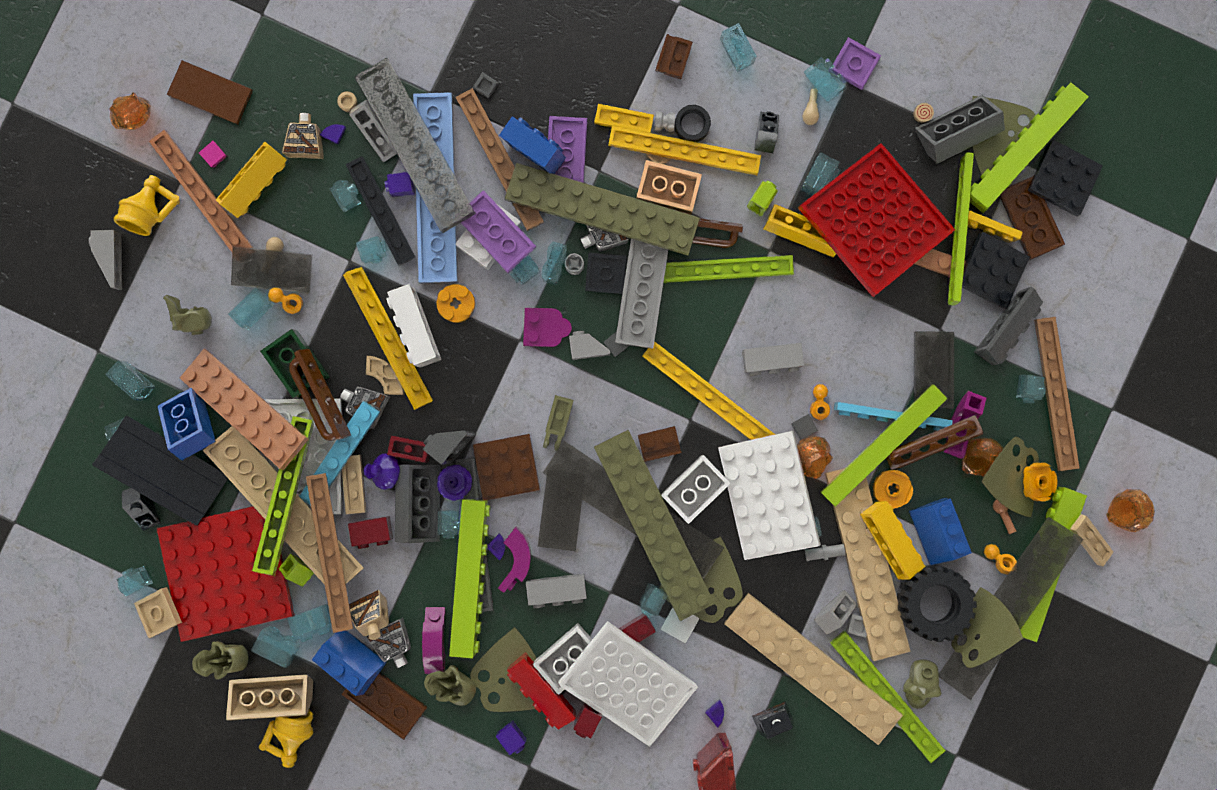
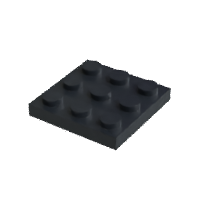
M1053 139L1049 142L1027 191L1078 217L1085 207L1103 165Z
M979 232L964 265L962 288L1003 309H1007L1030 256L984 232Z

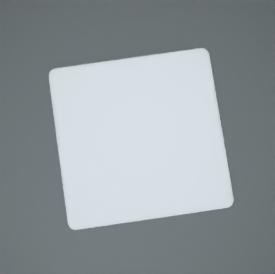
M672 608L661 630L686 643L699 618L692 615L680 621L674 608Z

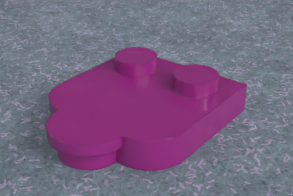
M525 308L523 346L556 347L561 343L562 337H566L571 333V323L562 317L559 310L554 308Z

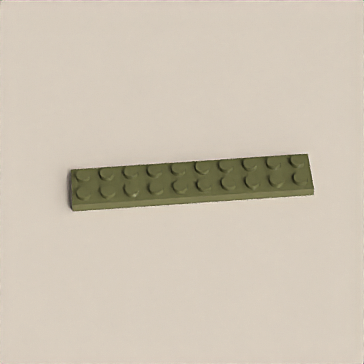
M516 163L505 195V201L684 255H689L700 220L699 217L556 174H550L549 172Z
M629 430L594 446L678 619L682 621L715 604Z

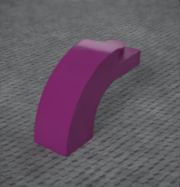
M968 391L959 402L951 418L953 420L952 424L974 415L978 419L983 414L986 397ZM967 429L957 432L956 435L958 437L965 436ZM968 440L945 449L943 452L962 459L965 456Z
M517 526L503 542L512 551L514 564L511 572L498 587L502 592H505L507 589L511 591L517 583L515 578L522 582L531 564L529 542Z
M426 607L425 622H423L422 655L425 674L436 671L445 672V607Z

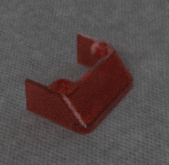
M725 732L717 733L696 754V759H693V769L697 771L699 790H736L733 752Z

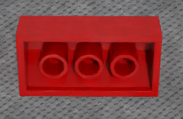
M525 652L508 667L507 671L509 673L507 676L513 683L517 682L521 686L520 691L526 698L530 697L534 701L533 706L539 713L542 711L547 716L545 718L547 723L552 728L555 726L559 730L576 719V710L561 693L559 695L533 666L534 661Z

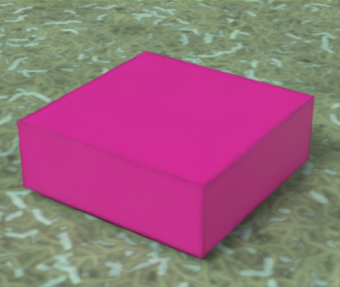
M214 141L199 152L212 168L227 157Z

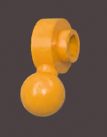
M272 288L268 292L269 300L274 303L282 302L283 309L287 313L295 314L303 307V300L297 294L292 293L285 296L280 288ZM290 301H296V306H293Z
M818 384L813 389L816 401L810 406V414L818 420H823L830 413V407L824 401V398L828 395V388L823 384ZM819 407H823L824 411L821 414L818 413Z
M989 544L984 548L986 558L996 560V568L999 572L1009 575L1015 571L1017 561L1012 555H1001L999 548L994 544Z

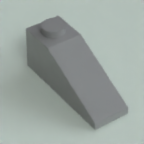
M368 100L351 109L349 115L383 162L399 153L380 117Z
M115 230L91 231L89 246L111 288L122 290L121 233Z

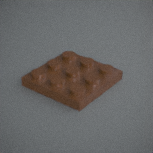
M530 434L473 444L483 500L540 490Z

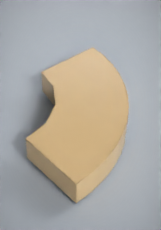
M367 356L366 375L373 376L380 381L384 394L405 395V391L392 366L380 358Z

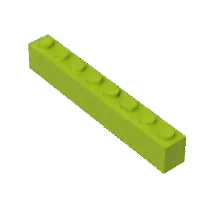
M1070 83L1066 88L1062 86L1055 94L1057 98L1054 101L1049 100L1042 108L1044 112L1041 115L1037 114L1030 121L1032 126L1029 129L1025 127L1018 135L1020 139L1016 143L1012 141L1005 149L1007 153L1004 156L999 155L992 163L995 165L992 170L987 169L980 176L982 181L971 186L970 203L983 214L1087 100L1089 96L1074 84Z
M296 416L292 417L291 424L309 440L284 470H278L252 570L253 572L275 576L314 427L313 420Z
M1058 487L1052 495L1053 503L1051 508L1047 510L1045 526L1040 530L1041 538L1039 544L1034 548L1033 561L1028 565L1027 578L1021 585L1022 593L1020 599H1017L1015 603L1013 617L1023 638L1034 642L1038 640L1074 535L1070 528L1081 515L1087 497L1085 494L1065 487Z
M462 500L449 655L451 657L473 658L476 653H479L480 641H477V633L480 634L481 622H478L479 614H482L483 602H480V595L484 594L482 575H485L486 563H483V558L487 555L488 545L485 544V536L489 534V525L486 524L487 517H490L491 506L488 505L487 500Z

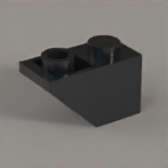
M760 111L754 150L773 154L778 136V114L770 111Z
M132 488L122 491V508L143 531L161 523L151 499Z

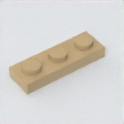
M353 455L342 469L346 514L366 512L361 455Z
M1081 514L1070 530L1094 562L1103 567L1113 554V550L1090 519Z

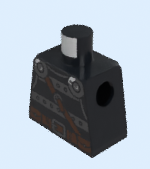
M786 701L752 715L759 734L767 739L793 728V717Z

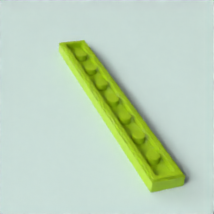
M968 152L960 159L948 305L952 306L961 302L974 156V153Z
M793 255L666 263L663 283L794 275Z
M931 385L821 493L836 507L946 401L947 397L935 385Z
M846 631L841 632L830 642L865 685L902 713L903 716L897 724L930 763L946 751Z

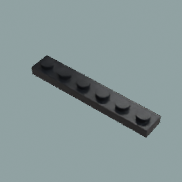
M361 156L345 164L398 266L416 258L364 157Z

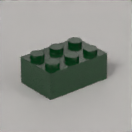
M290 329L260 350V352L292 398L300 399L302 396L291 376L289 366L291 361L296 358L294 354L296 351L310 348L297 330ZM310 349L319 367V370L324 380L326 381L328 378H330V376L328 375L326 370L323 368L319 360L316 358V356ZM299 364L297 370L308 392H310L312 389Z

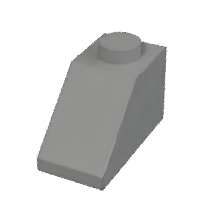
M584 331L573 332V336H569L572 360L610 355L608 348L590 334H584Z
M843 590L821 609L814 620L826 634H829L843 626L857 606V603Z

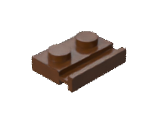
M666 34L655 72H661L664 75L681 80L693 42Z
M675 426L638 435L644 462L681 453Z

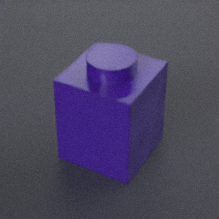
M410 172L387 175L388 181H385L386 192H389L392 197L415 194L413 175Z
M513 720L496 734V738L509 755L514 752L517 754L525 748L524 744L527 738Z

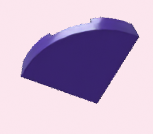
M339 124L330 125L321 132L320 136L335 144H339L346 127Z
M500 533L488 544V550L498 560L503 557L505 552L504 538Z
M720 699L705 711L717 728L722 724L724 718V707Z

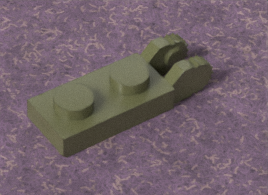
M555 395L545 430L544 448L549 446L550 436L554 434L558 435L554 450L559 451L574 400Z

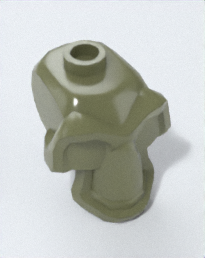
M170 295L164 296L163 299L169 310L170 321H172V330H181L182 332H191L192 335L203 334L204 330L210 328L212 316L206 308H197V306H194L191 310L181 308L179 298Z
M216 641L212 642L211 651L202 650L192 660L193 670L204 677L214 673V677L217 680L225 677L227 673L244 670L248 664V652L243 645H225L223 642Z
M920 659L914 661L910 668L909 678L903 685L906 699L913 708H923L930 702L931 698L940 697L942 694L939 687L938 667L930 660Z
M454 665L449 666L445 672L436 671L428 674L424 681L430 695L436 694V700L441 702L450 701L456 705L464 706L472 701L476 693L474 681L458 671V668Z

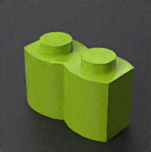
M762 181L747 204V208L757 215L763 216L778 193L777 186L770 181Z

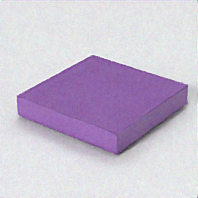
M848 37L829 72L862 90L881 55Z

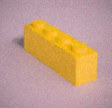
M264 142L218 196L216 201L235 217L243 216L248 211V206L251 202L256 201L260 197L262 189L272 183L273 176L283 170L287 159Z
M774 204L767 217L764 230L834 258L836 255L834 250L805 216Z
M887 501L875 502L860 514L898 579L910 580L916 573L926 567L921 555L914 548L911 538L907 536L902 523L897 519L892 506Z

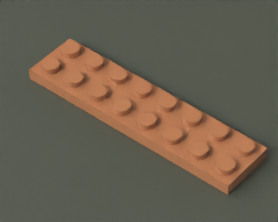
M206 349L201 351L180 377L185 384L195 390L196 394L281 470L288 466L309 440Z

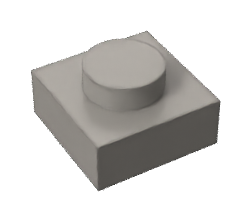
M850 614L846 628L847 633L866 638L867 634L862 622V616Z

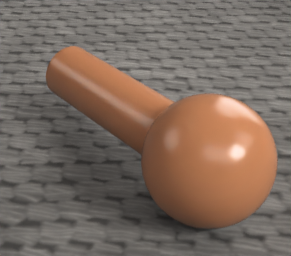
M995 500L993 509L1001 515L1008 533L1017 532L1007 512L1008 508L998 500Z

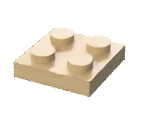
M167 587L134 603L149 639L182 623Z

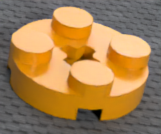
M452 284L439 292L437 309L446 320L460 323L466 321L473 313L475 298L472 292L465 286ZM455 298H457L458 301H461V304L458 305L457 309H455L454 306H451V303Z
M1033 463L1024 468L1023 492L1026 497H1030L1034 501H1048L1052 498L1049 496L1051 493H1055L1057 489V475L1055 471H1051L1049 464Z
M898 470L883 471L874 481L873 495L878 502L887 501L894 509L910 501L913 494V486L905 473ZM896 484L897 493L893 492L890 494L888 487Z

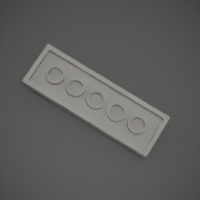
M631 239L615 343L653 349L668 249Z

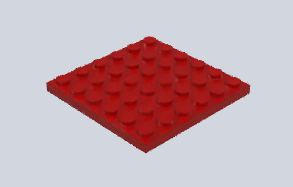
M882 143L798 207L872 297L877 295L955 231L954 227Z
M254 506L204 517L197 526L187 521L157 528L171 598L182 622L177 625L181 642L295 615L287 579L279 570V567L283 564L282 555H280L275 576L252 571L265 524V518Z

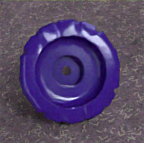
M387 453L379 455L375 458L372 465L367 464L364 467V475L369 479L372 478L375 486L381 490L391 489L396 484L400 473L398 461L394 456L387 455Z
M460 465L447 466L440 472L437 479L439 493L451 501L463 499L471 490V474Z

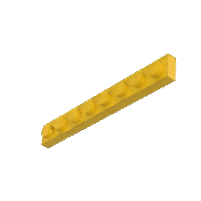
M612 126L608 144L611 147L756 176L761 160V155L617 126Z
M359 267L346 272L343 276L414 410L431 403L433 400L415 366L409 362L406 354L407 351L363 268Z
M655 341L653 349L648 348L643 354V358L748 439L753 440L776 435Z

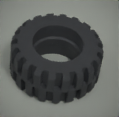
M926 565L910 580H907L905 583L901 582L899 588L902 590L901 593H897V599L899 600V605L897 606L898 611L901 613L900 617L906 624L905 626L918 636L929 641L943 642L945 639L951 641L954 640L955 635L959 637L963 635L964 632L962 630L964 628L969 629L972 625L969 621L970 618L974 619L976 615L973 612V608H977V602L973 601V597L976 595L974 590L969 588L971 584L968 580L963 579L960 573L943 566ZM934 585L944 586L949 590L952 598L950 611L944 618L930 621L921 613V597L928 588Z

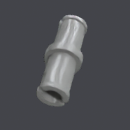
M844 544L821 545L819 548L805 549L806 561L828 560L831 557L845 556Z

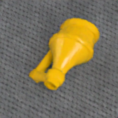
M150 175L145 180L144 188L140 192L119 201L118 214L114 216V222L130 232L148 236L152 233L151 228L155 223L162 222L175 206L180 204V198L178 195L160 186L161 180L158 177ZM155 192L170 200L159 213L155 205Z
M308 710L307 715L276 717L275 721L273 720L269 723L259 749L262 751L266 750L281 758L284 767H293L297 760L296 751L298 747L313 735V728L311 727L312 712ZM273 734L281 742L283 750L270 744Z

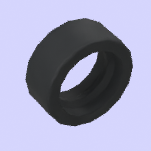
M696 104L687 105L677 113L674 125L675 132L682 140L698 143L708 135L711 118L703 107ZM689 113L698 114L704 122L703 129L696 135L687 134L681 125L682 119Z

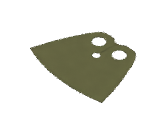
M987 98L1003 111L1005 130L973 146L981 175L987 169L992 170L995 166L992 163L999 155L1004 156L1007 153L1005 149L1012 141L1016 143L1020 139L1018 132H1021L1025 127L1029 129L1032 126L1030 121L1036 115L1031 109L1007 101ZM1025 114L1029 117V124L1027 126L1019 125L1018 117ZM1010 130H1013L1015 133L1012 137L1008 135Z
M1014 437L995 459L982 482L988 491L1005 507L1023 516L1031 517L1034 500L1024 495L1023 470L1027 467L1026 458L1028 455L1033 456V463H1039L1038 453L1032 447H1025L1024 441L1019 437ZM1018 444L1020 446V454L1015 457L1012 449L1014 445ZM1018 465H1020L1021 468L1019 472H1017L1016 467Z
M721 537L710 541L690 554L707 589L710 587L714 588V594L710 595L717 606V613L715 615H708L705 609L694 614L700 620L709 623L717 622L723 617L725 609L735 606L743 596L738 574ZM661 585V587L657 591V594L665 600H667L668 602H670L663 586ZM727 587L735 590V597L728 600L723 596V591Z
M982 587L979 588L975 594L976 596L973 598V601L977 602V608H973V612L976 613L975 618H970L969 621L972 625L969 629L964 628L962 630L967 636L966 643L959 646L957 643L959 636L957 635L951 641L952 648L955 652L962 654V661L968 668H973L989 661L1023 639L1021 631L1007 607L997 597ZM980 634V638L975 640V636ZM977 649L979 653L977 659L974 661L969 660L968 655L970 651Z
M513 628L496 642L476 663L470 674L471 680L474 681L476 687L481 691L480 700L484 708L489 711L510 712L535 709L533 706L534 701L530 697L526 698L520 691L521 686L517 682L513 683L507 676L509 673L507 671L508 667L525 652L533 661L537 659L526 640L516 628ZM481 670H487L490 673V678L487 682H481L478 679V673ZM499 678H504L505 683L499 684ZM491 692H497L500 695V700L497 704H491L488 701V695Z

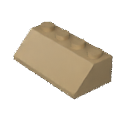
M308 675L229 680L226 720L307 715L312 702L313 680Z

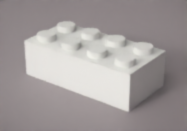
M408 284L387 292L389 296L386 298L390 309H393L395 312V316H393L394 322L402 331V334H400L401 341L409 350L406 353L409 362L421 368L440 361L441 357L416 289Z

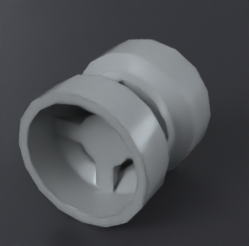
M656 111L655 131H661L664 128L668 132H674L675 113L669 112L664 116L662 112Z
M573 253L567 256L565 259L567 272L571 275H578L583 271L584 261L579 254Z

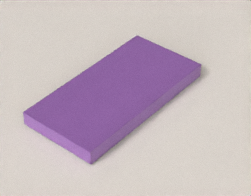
M549 116L548 141L552 139L559 144V147L564 150L562 153L566 157L555 174L584 183L587 118Z
M484 190L455 216L507 273L514 269L536 248V245Z

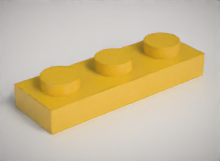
M598 104L594 124L607 127L617 126L651 133L654 115Z
M969 211L967 226L970 228L982 229L984 233L990 236L997 235L1002 237L1001 240L1008 243L1015 242L1022 236V231Z

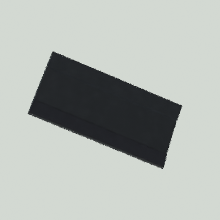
M127 415L92 464V466L196 526L228 480L222 471L195 455L180 460L168 450L164 437Z

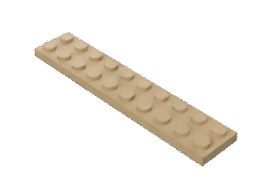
M231 426L215 440L216 442L206 447L203 451L266 520L278 472L239 431ZM296 493L284 541L324 584L312 510ZM338 540L345 583L347 584L364 567Z
M845 468L825 473L827 485ZM865 478L836 507L833 505L841 541L844 544L845 556L860 616L863 618L862 622L867 634L866 640L871 660L877 661L911 651L904 624L900 617L901 613L898 611L897 605L899 604L888 561L860 515L873 505L867 478Z
M748 593L725 621L726 626L877 745L881 743L903 716L900 711Z

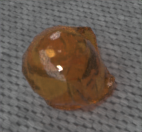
M132 92L130 96H119L114 99L112 107L109 108L112 125L116 129L129 131L142 127L150 118L151 104L149 100L138 97L135 92Z
M806 437L797 444L803 473L807 477L817 479L822 476L826 466L833 459L830 453V444L824 437Z
M985 437L968 440L965 456L962 458L963 471L966 474L985 476L995 459L1004 449L1003 446L992 438Z
M1126 489L1113 498L1106 516L1109 522H1112L1117 527L1129 532H1138L1148 528L1153 522L1155 508L1150 497L1140 489Z

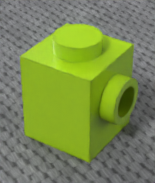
M290 554L279 567V570L287 580L302 587L314 574L301 558Z

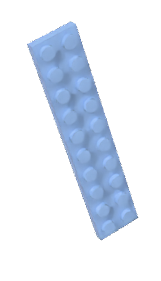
M452 93L413 94L418 282L420 284L458 282L457 246L455 245L457 241Z

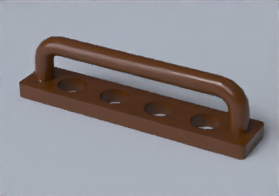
M700 218L698 227L731 231L730 239L720 240L694 236L692 243L729 248L736 243L738 233L743 231V225Z
M310 349L296 351L294 353L296 358L291 361L289 370L320 435L327 441L341 440L351 436ZM299 364L325 415V418L332 430V433H328L309 395V392L297 370V366Z
M974 415L899 446L886 459L891 470H897L980 436L984 432L977 417ZM967 429L965 436L958 437L956 435L957 432ZM948 437V441L946 444L942 445L937 442L940 439ZM930 445L929 450L926 452L919 450L923 446ZM912 453L909 459L901 458L904 454Z

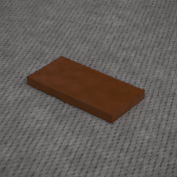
M181 60L167 95L238 125L253 90Z
M1034 176L1007 187L999 196L1014 229L1023 232L1019 241L1025 254L1030 256L1029 260L1065 245L1046 201L1027 191Z
M382 673L377 675L364 694L355 696L347 689L341 694L403 740L427 708L426 705Z

